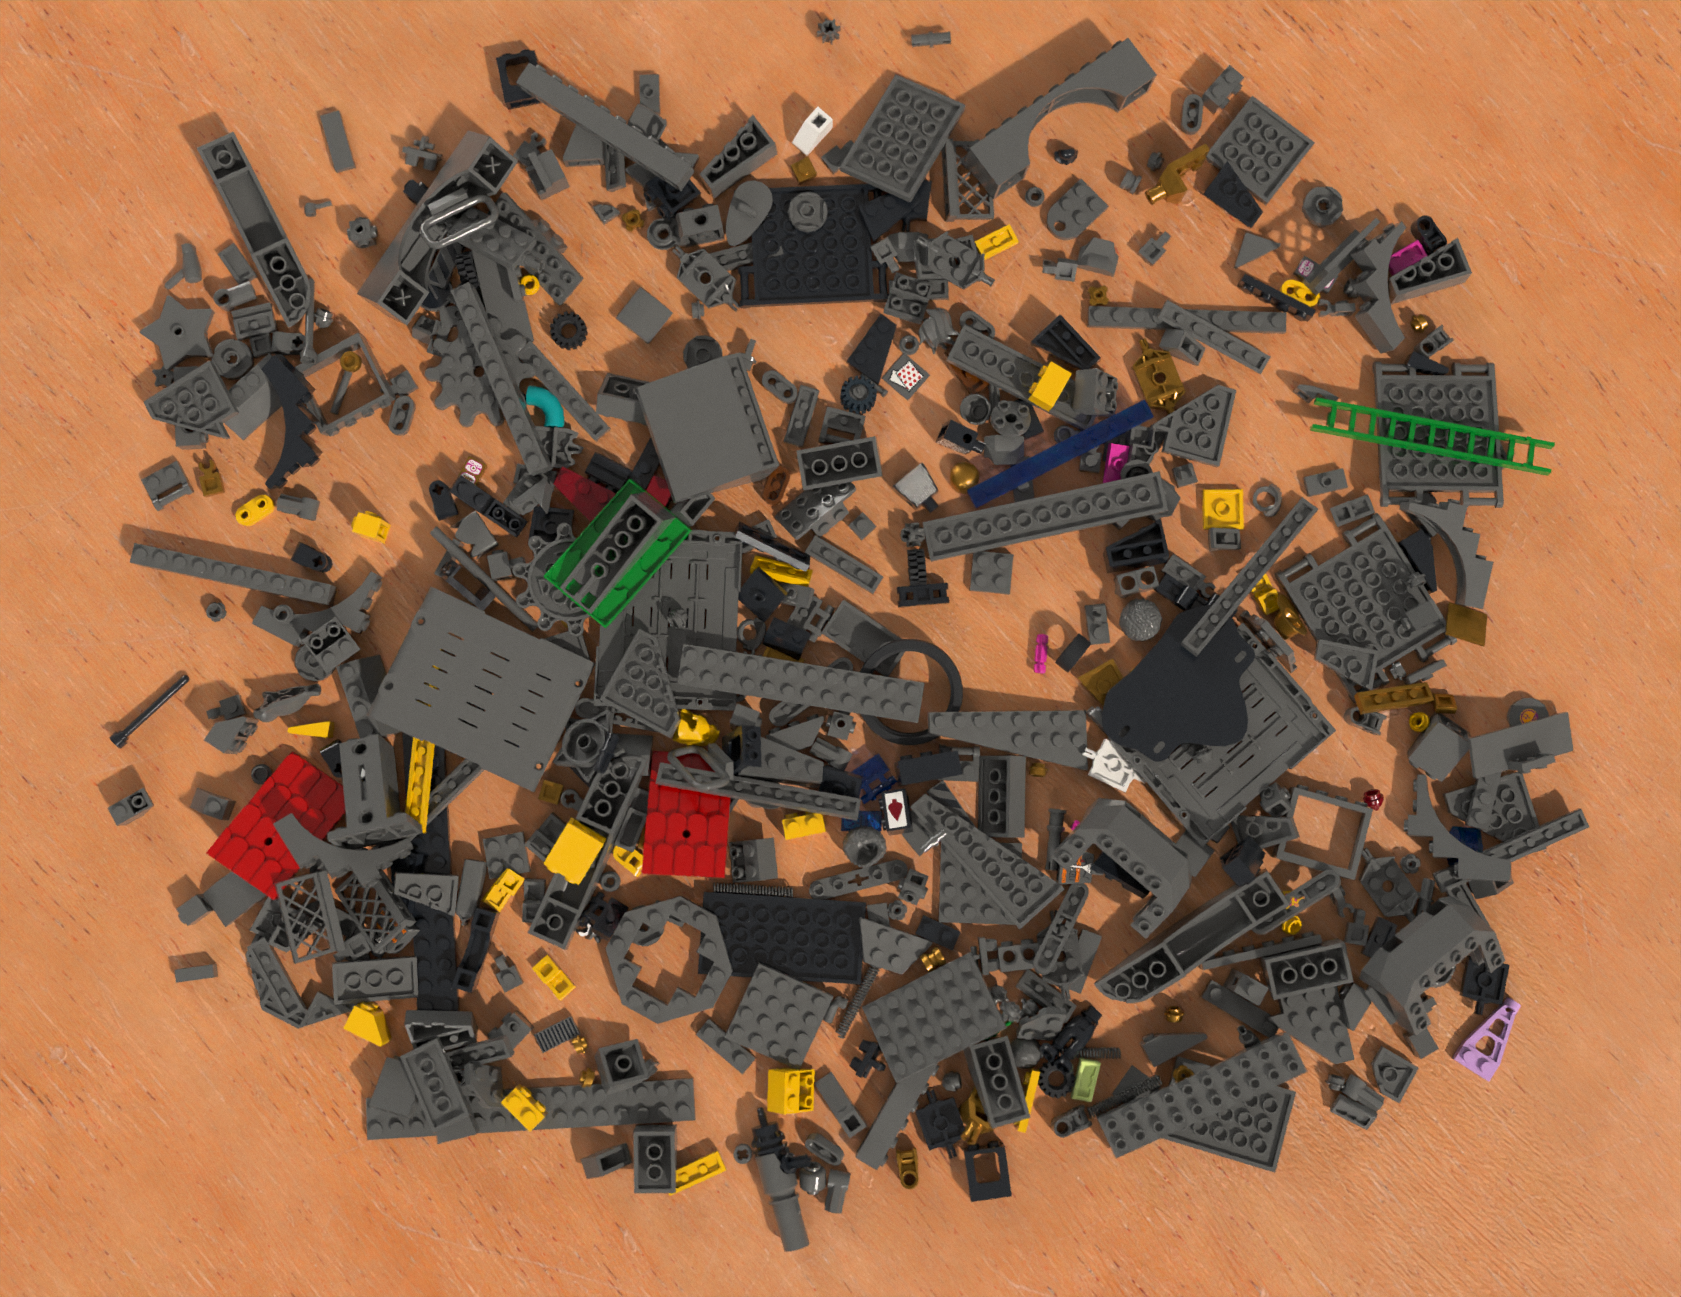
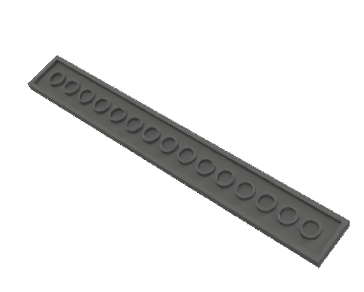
M694 1078L648 1080L627 1090L605 1095L602 1083L592 1084L591 1087L586 1086L585 1088L581 1087V1085L527 1088L532 1093L531 1096L536 1101H540L548 1112L533 1130L696 1120ZM503 1089V1098L505 1099L513 1089ZM464 1096L469 1102L480 1131L478 1133L527 1131L505 1106L499 1110L482 1108L478 1103V1097ZM372 1097L366 1098L367 1140L437 1136L436 1133H432L420 1103H418L413 1120L374 1109L369 1105Z

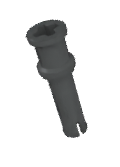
M1049 808L1050 820L1049 825H1047L1049 839L1045 869L1058 871V863L1051 857L1055 849L1060 845L1061 833L1065 831L1063 822L1064 814L1067 813V810Z

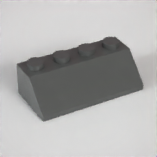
M270 353L228 390L239 414L226 421L225 424L243 441L282 406L273 384L261 370L273 357Z
M607 373L597 394L596 414L624 421L637 422L647 426L635 389L650 382Z
M877 436L796 451L803 490L882 476Z
M381 656L366 657L336 666L359 737L364 738L368 734H379L382 738H386L400 733L401 731L367 716L387 675Z
M979 756L978 829L989 837L1025 838L1026 756Z
M1339 938L1259 957L1263 976L1273 1000L1353 982L1346 945Z

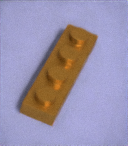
M1427 682L1358 692L1354 695L1360 714L1429 704L1434 701Z

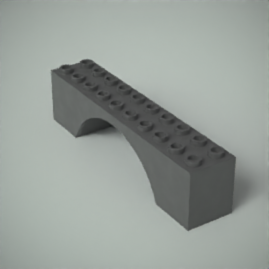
M1129 38L1123 42L1121 40L1117 41L1110 51L1100 53L1094 62H1087L1083 65L1080 72L1070 74L1066 77L1064 83L1054 85L1048 94L1038 96L1031 106H1024L1017 112L1018 115L1013 118L1008 117L1002 122L1001 127L991 129L986 133L985 138L982 140L977 139L969 146L970 149L965 163L993 200L1025 178L1030 166L1028 154L1029 136L1035 126L1049 113L1061 107L1077 103L1098 104L1119 112L1150 90L1157 74Z
M467 131L357 294L387 317L408 325L429 294L428 274L437 249L429 247L420 234V226L423 221L432 217L427 205L461 188H464L468 198L478 194L487 196L497 194L518 163V160L490 136ZM467 209L455 214L454 216L460 218L466 212ZM440 221L429 227L428 232L433 240L439 241L444 239L451 227Z
M1281 1032L1245 1048L1234 1056L1193 1076L1153 1093L1128 1101L1096 1117L1115 1158H1119L1302 1075L1307 1070L1289 1033Z

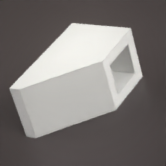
M817 107L804 121L792 144L807 156L833 128V119Z

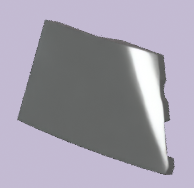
M1107 422L1102 462H1106L1108 444L1113 443L1130 446L1127 463L1138 459L1150 465L1154 454L1161 448L1160 445L1166 433L1134 424L1127 425Z
M234 872L224 876L203 893V896L225 927L231 925L238 917L267 896Z
M267 897L250 931L262 937L267 936L269 945L288 952L290 951V946L278 897L276 900ZM290 904L287 909L288 916L295 918L300 908ZM303 910L298 921L307 925L312 915ZM315 918L310 928L314 930L321 929L323 922ZM296 923L292 929L293 936L299 938L305 927ZM308 930L302 941L314 932Z

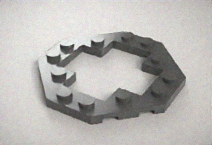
M681 895L626 911L605 948L622 1005L657 1024L713 1008L733 972L717 915ZM670 915L706 934L697 953L714 961V964L696 996L677 987L669 1004L633 985L642 966L625 958V955L643 923L661 932Z
M318 901L307 904L305 908L315 912L318 907ZM336 907L342 935L346 936L345 942L361 932L350 914ZM256 934L251 944L263 937ZM249 951L246 952V958L248 963H250L253 973L251 975L256 990H258L262 1010L298 1029L350 1012L355 1005L359 1004L334 1005V998L318 991L309 1009L305 1008L286 1019ZM369 952L356 960L370 959ZM351 956L346 958L347 961H354Z

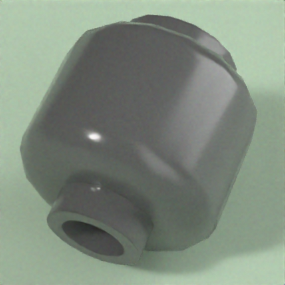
M813 1161L810 1162V1166L802 1167L799 1171L800 1188L810 1195H815L822 1191L826 1186L825 1168L820 1163Z

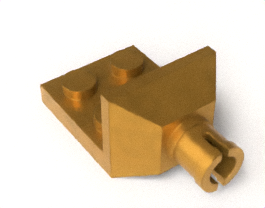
M1205 143L1168 164L1156 186L1145 191V196L1151 205L1161 199L1174 204H1179L1188 190L1182 178L1186 175V172L1190 170L1194 172L1203 166L1202 163L1207 159L1206 156L1210 151L1207 144Z
M974 1086L968 1099L958 1108L963 1123L967 1125L961 1134V1138L965 1141L968 1137L967 1143L972 1145L976 1144L979 1134L992 1132L996 1129H991Z

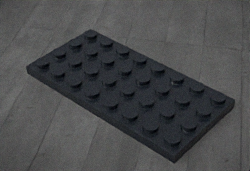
M704 892L703 908L716 914L718 917L720 930L733 968L730 976L752 977L760 962L801 981L861 985L863 948L860 938L859 917L865 918L866 902ZM702 931L700 937V945L706 935ZM699 954L698 974L708 975L714 961Z

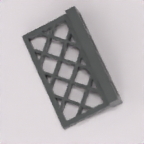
M947 139L941 150L946 222L994 219L992 197L988 192L983 197L975 190L981 184L980 181L973 188L965 180L970 174L975 178L976 176L964 161L967 158V154L961 158L956 153V147H963L969 152V146L974 141H953V139ZM960 164L969 171L964 178L957 172V167ZM961 183L970 190L965 197L958 192V187ZM971 193L981 200L975 207L967 200ZM963 202L971 209L968 214H960L959 206ZM983 202L988 207L989 214H982L976 208Z
M1375 218L1361 233L1355 229L1302 283L1317 296L1353 260L1351 254L1357 249L1356 246L1363 240L1368 241L1365 237L1380 221Z
M318 869L312 873L274 883L294 964L335 951L346 950L327 870ZM312 878L314 886L310 892L300 888L306 879ZM291 885L295 887L290 898L283 895L282 886ZM299 890L308 895L302 905L293 901ZM311 897L318 901V907L315 912L305 908ZM291 903L300 907L295 918L288 916L287 913ZM303 910L312 914L307 925L298 921ZM316 917L320 918L323 922L319 932L310 928ZM296 923L305 927L299 938L292 934V929ZM308 930L318 934L312 945L302 941ZM320 937L327 939L329 948L324 950L315 948ZM301 943L310 947L305 956L298 958L297 949Z
M382 869L378 870L381 878L378 879L379 882L370 887L376 890L375 900H368L370 888L367 886L364 888L363 899H356L358 887L362 886L358 884L359 881L354 873L335 890L374 953H378L406 926L411 927L416 922L401 897L394 894V887ZM353 886L351 898H346L343 891L347 887ZM356 901L362 902L361 914L356 913L354 910ZM368 902L374 903L373 914H366ZM380 903H384L386 906L385 915H378ZM365 917H372L371 929H366L364 926ZM378 918H385L383 930H376ZM390 919H395L398 926L392 931H388ZM375 932H381V942L376 945L374 941Z

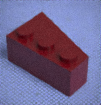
M563 466L554 482V486L590 522L616 495V493Z

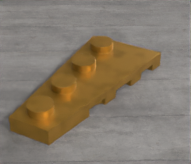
M1111 659L1077 679L1104 706L1106 694L1123 679V676L1114 660Z

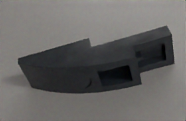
M462 475L458 476L448 490L516 538L528 523L524 518Z

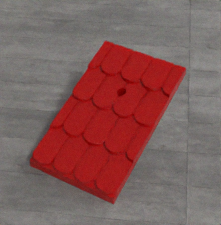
M292 751L265 781L248 804L243 807L231 824L226 827L206 854L271 899L276 900L278 896L274 883L294 878L300 868L273 824L292 813L302 827L313 836L324 841L327 833L331 832L346 814L343 785Z
M653 751L641 874L725 878L731 798L656 784L660 762L671 763L667 759L668 751ZM697 753L676 757L684 767L715 772ZM685 830L690 831V836L688 838L684 836Z

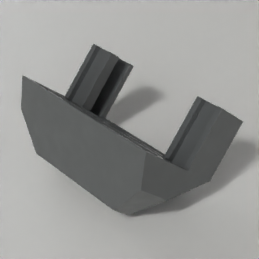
M1098 798L1087 808L1082 821L1055 849L1051 858L1067 871L1093 843L1154 894L1133 916L1132 919L1134 921L1130 924L1144 938H1147L1174 911L1189 889L1192 880L1189 855L1128 802Z
M1452 896L1439 898L1380 947L1361 970L1359 979L1385 995L1389 1000L1399 1026L1417 1036L1431 1024L1420 997L1424 991L1430 988L1468 954H1470L1473 963L1478 966L1485 962L1486 968L1490 973L1501 966L1506 960L1495 931L1470 906Z

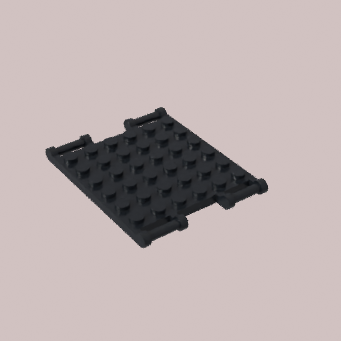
M870 184L769 188L773 199L771 210L752 234L753 266L738 268L741 285L740 308L887 302L889 294H887L886 269L888 265L886 262L880 265L879 261H872L871 236L858 208L859 205L869 201L868 192H873L875 199L882 196L881 192L883 190ZM803 192L816 193L827 204L828 214L826 222L821 228L813 232L799 231L789 220V204L792 199ZM780 246H782V255L767 258L770 255L778 253L780 250ZM872 269H878L879 294H874ZM749 274H754L755 299H749Z

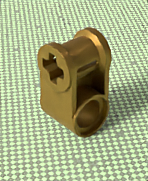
M913 1147L912 1150L903 1151L896 1149L901 1184L906 1189H914L919 1183L916 1147ZM908 1173L915 1176L914 1182L910 1184L904 1181V1176Z

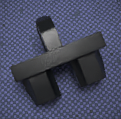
M862 1040L859 1050L866 1053L863 1060L854 1057L849 1066L856 1071L855 1075L860 1078H867L872 1067L884 1071L886 1065L877 1060L881 1051L878 1042Z

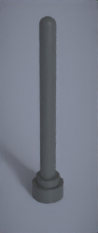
M309 278L311 300L305 318V348L300 352V361L306 365H312L317 362V353L313 349L315 281L313 278Z

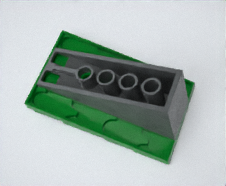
M629 479L543 577L604 628H607L670 555L674 553L692 532V529L634 480Z

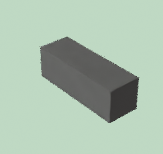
M217 964L175 970L176 983L218 977Z

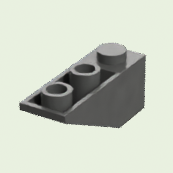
M832 1072L815 1083L849 1138L867 1127L866 1121Z

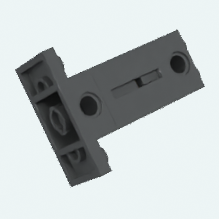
M368 734L364 738H352L344 743H340L347 828L338 827L335 831L328 832V841L337 847L355 850L423 833L420 823L407 813L400 812L394 747L379 734Z

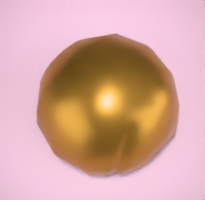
M966 461L955 464L950 471V486L960 494L972 493L977 488L980 475L975 465Z

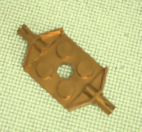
M1146 338L1141 339L1138 342L1143 351L1142 356L1131 369H1134L1148 404L1146 407L1165 410L1169 415L1175 411V404L1183 396L1185 389L1170 352L1150 349ZM1155 374H1162L1165 381L1157 383L1154 379Z

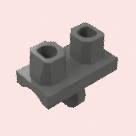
M422 136L421 141L414 140V145L419 146V149L403 146L402 152L406 153L405 164L418 166L419 157L425 158L423 168L435 171L438 161H442V154L427 151V149L434 150L435 147L434 144L429 143L428 136Z
M984 936L978 937L979 954H977L976 946L970 947L971 953L977 965L978 959H980L982 974L989 975V972L1000 969L998 958H987V951H997V940L985 939Z

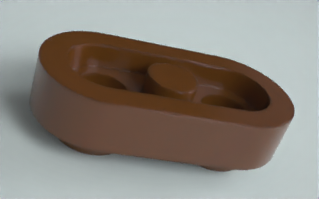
M779 466L770 474L763 491V499L767 504L777 505L782 501L790 481V473L787 468ZM779 474L784 475V479L781 481L776 478ZM770 493H776L777 497L775 499H771L769 497Z

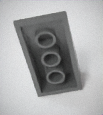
M1008 1036L978 1043L964 1049L968 1069L991 1129L1030 1118Z

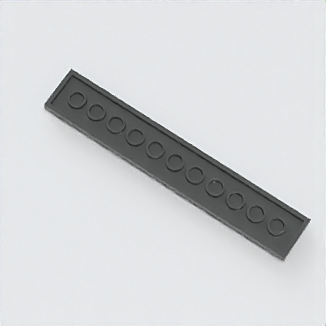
M1160 471L922 523L930 561L933 562L1168 511Z
M683 644L677 682L680 685L915 723L919 721L925 684L924 682Z

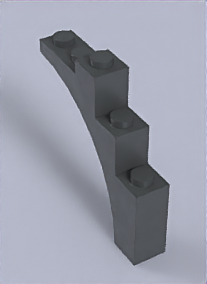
M1403 222L1388 224L1383 228L1382 234L1372 240L1361 241L1356 246L1357 249L1351 254L1362 271L1357 277L1358 280L1352 286L1364 301V304L1359 307L1360 311L1354 317L1380 353L1394 350L1405 339L1394 317L1388 294L1389 262L1398 238L1406 229Z
M1409 499V502H1401L1399 510L1414 514L1426 521L1439 533L1452 555L1457 576L1455 604L1483 609L1493 562L1487 561V556L1476 554L1481 534L1473 533L1474 529L1463 527L1467 506L1460 505L1461 501L1448 499V502H1439V505L1428 503L1427 506L1421 505L1422 501Z
M370 572L363 584L338 605L315 613L294 614L292 621L286 625H280L274 621V610L261 606L252 624L297 647L304 644L302 640L309 636L307 634L308 631H316L334 617H337L345 627L361 634L362 631H366L370 624V616L365 614L364 611L365 609L368 610L373 601L371 598L374 592H378L383 577ZM281 613V618L284 619L287 613Z
M1417 775V780L1413 781V791L1417 792V800H1413V812H1417V815H1408V820H1404V832H1408L1409 837L1433 838V841H1429V853H1433L1434 858L1459 859L1454 864V875H1458L1459 880L1511 882V860L1493 858L1478 853L1463 845L1452 836L1440 822L1433 809L1428 791L1427 776Z
M292 813L273 824L300 869L304 867L308 869L316 864L317 859H320L333 879L334 877L340 878L348 872L347 870L351 868L362 888L366 886L370 888L379 882L378 879L381 878L379 869H387L393 864L392 861L397 858L403 859L411 853L410 850L413 849L408 838L394 845L379 849H343L327 844L313 836L301 826Z

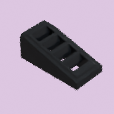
M1415 351L1409 354L1404 362V367L1415 368L1416 372L1445 375L1449 371L1448 367Z

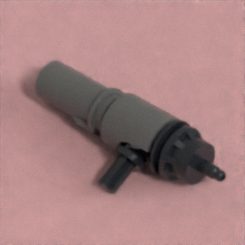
M761 1107L757 1109L760 1125L752 1128L754 1137L751 1144L753 1148H757L753 1151V1154H755L764 1193L770 1196L771 1199L769 1205L774 1210L784 1252L799 1250L808 1246L809 1240L798 1202L799 1193L795 1191L798 1184L795 1172L797 1168L810 1166L811 1156L808 1157V1154L795 1156L789 1152L788 1142L782 1141L786 1138L785 1133L779 1129L777 1121L768 1123L766 1113Z

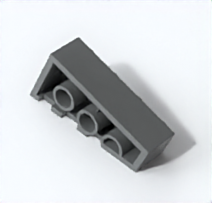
M754 115L748 119L749 122L737 131V135L732 141L724 146L723 151L716 155L700 173L703 185L713 198L719 196L778 154L775 142Z
M1456 238L1448 245L1439 248L1431 255L1422 258L1414 265L1390 277L1388 280V294L1391 305L1465 283L1472 274L1459 239Z
M761 737L762 767L748 766L738 772V777L817 788L822 782L824 762Z

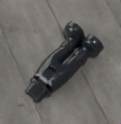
M1089 1005L1086 1010H1082L1080 1014L1073 1017L1064 1026L1057 1038L1052 1041V1045L1049 1043L1041 1045V1054L1046 1060L1052 1062L1059 1051L1072 1038L1071 1044L1054 1062V1066L1058 1070L1069 1074L1073 1070L1071 1060L1089 1042L1102 1014Z

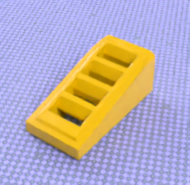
M325 721L288 728L287 732L298 735L333 738L335 723Z

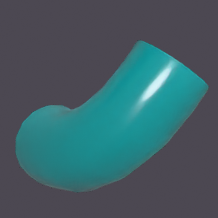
M529 385L526 403L527 405L539 407L545 415L544 427L564 428V409L558 398L547 389Z

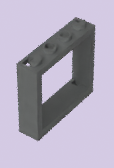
M356 333L319 353L315 364L306 365L301 363L295 367L306 378L339 360L345 352H353L362 348L384 392V395L330 424L327 423L313 395V398L306 403V406L319 420L316 426L323 435L334 436L345 426L351 427L355 425L358 419L370 417L374 414L375 410L390 406L391 402L396 399L366 337L360 333Z
M1297 784L1296 787H1290L1289 794L1291 797L1289 801L1292 810L1282 815V817H1293L1298 796H1303L1362 813L1348 869L1284 852L1286 842L1274 845L1272 858L1322 872L1333 870L1340 877L1355 880L1373 809L1367 808V804L1355 801V804L1347 802L1348 798L1342 796L1328 797V793L1316 790V793L1308 791L1309 787Z

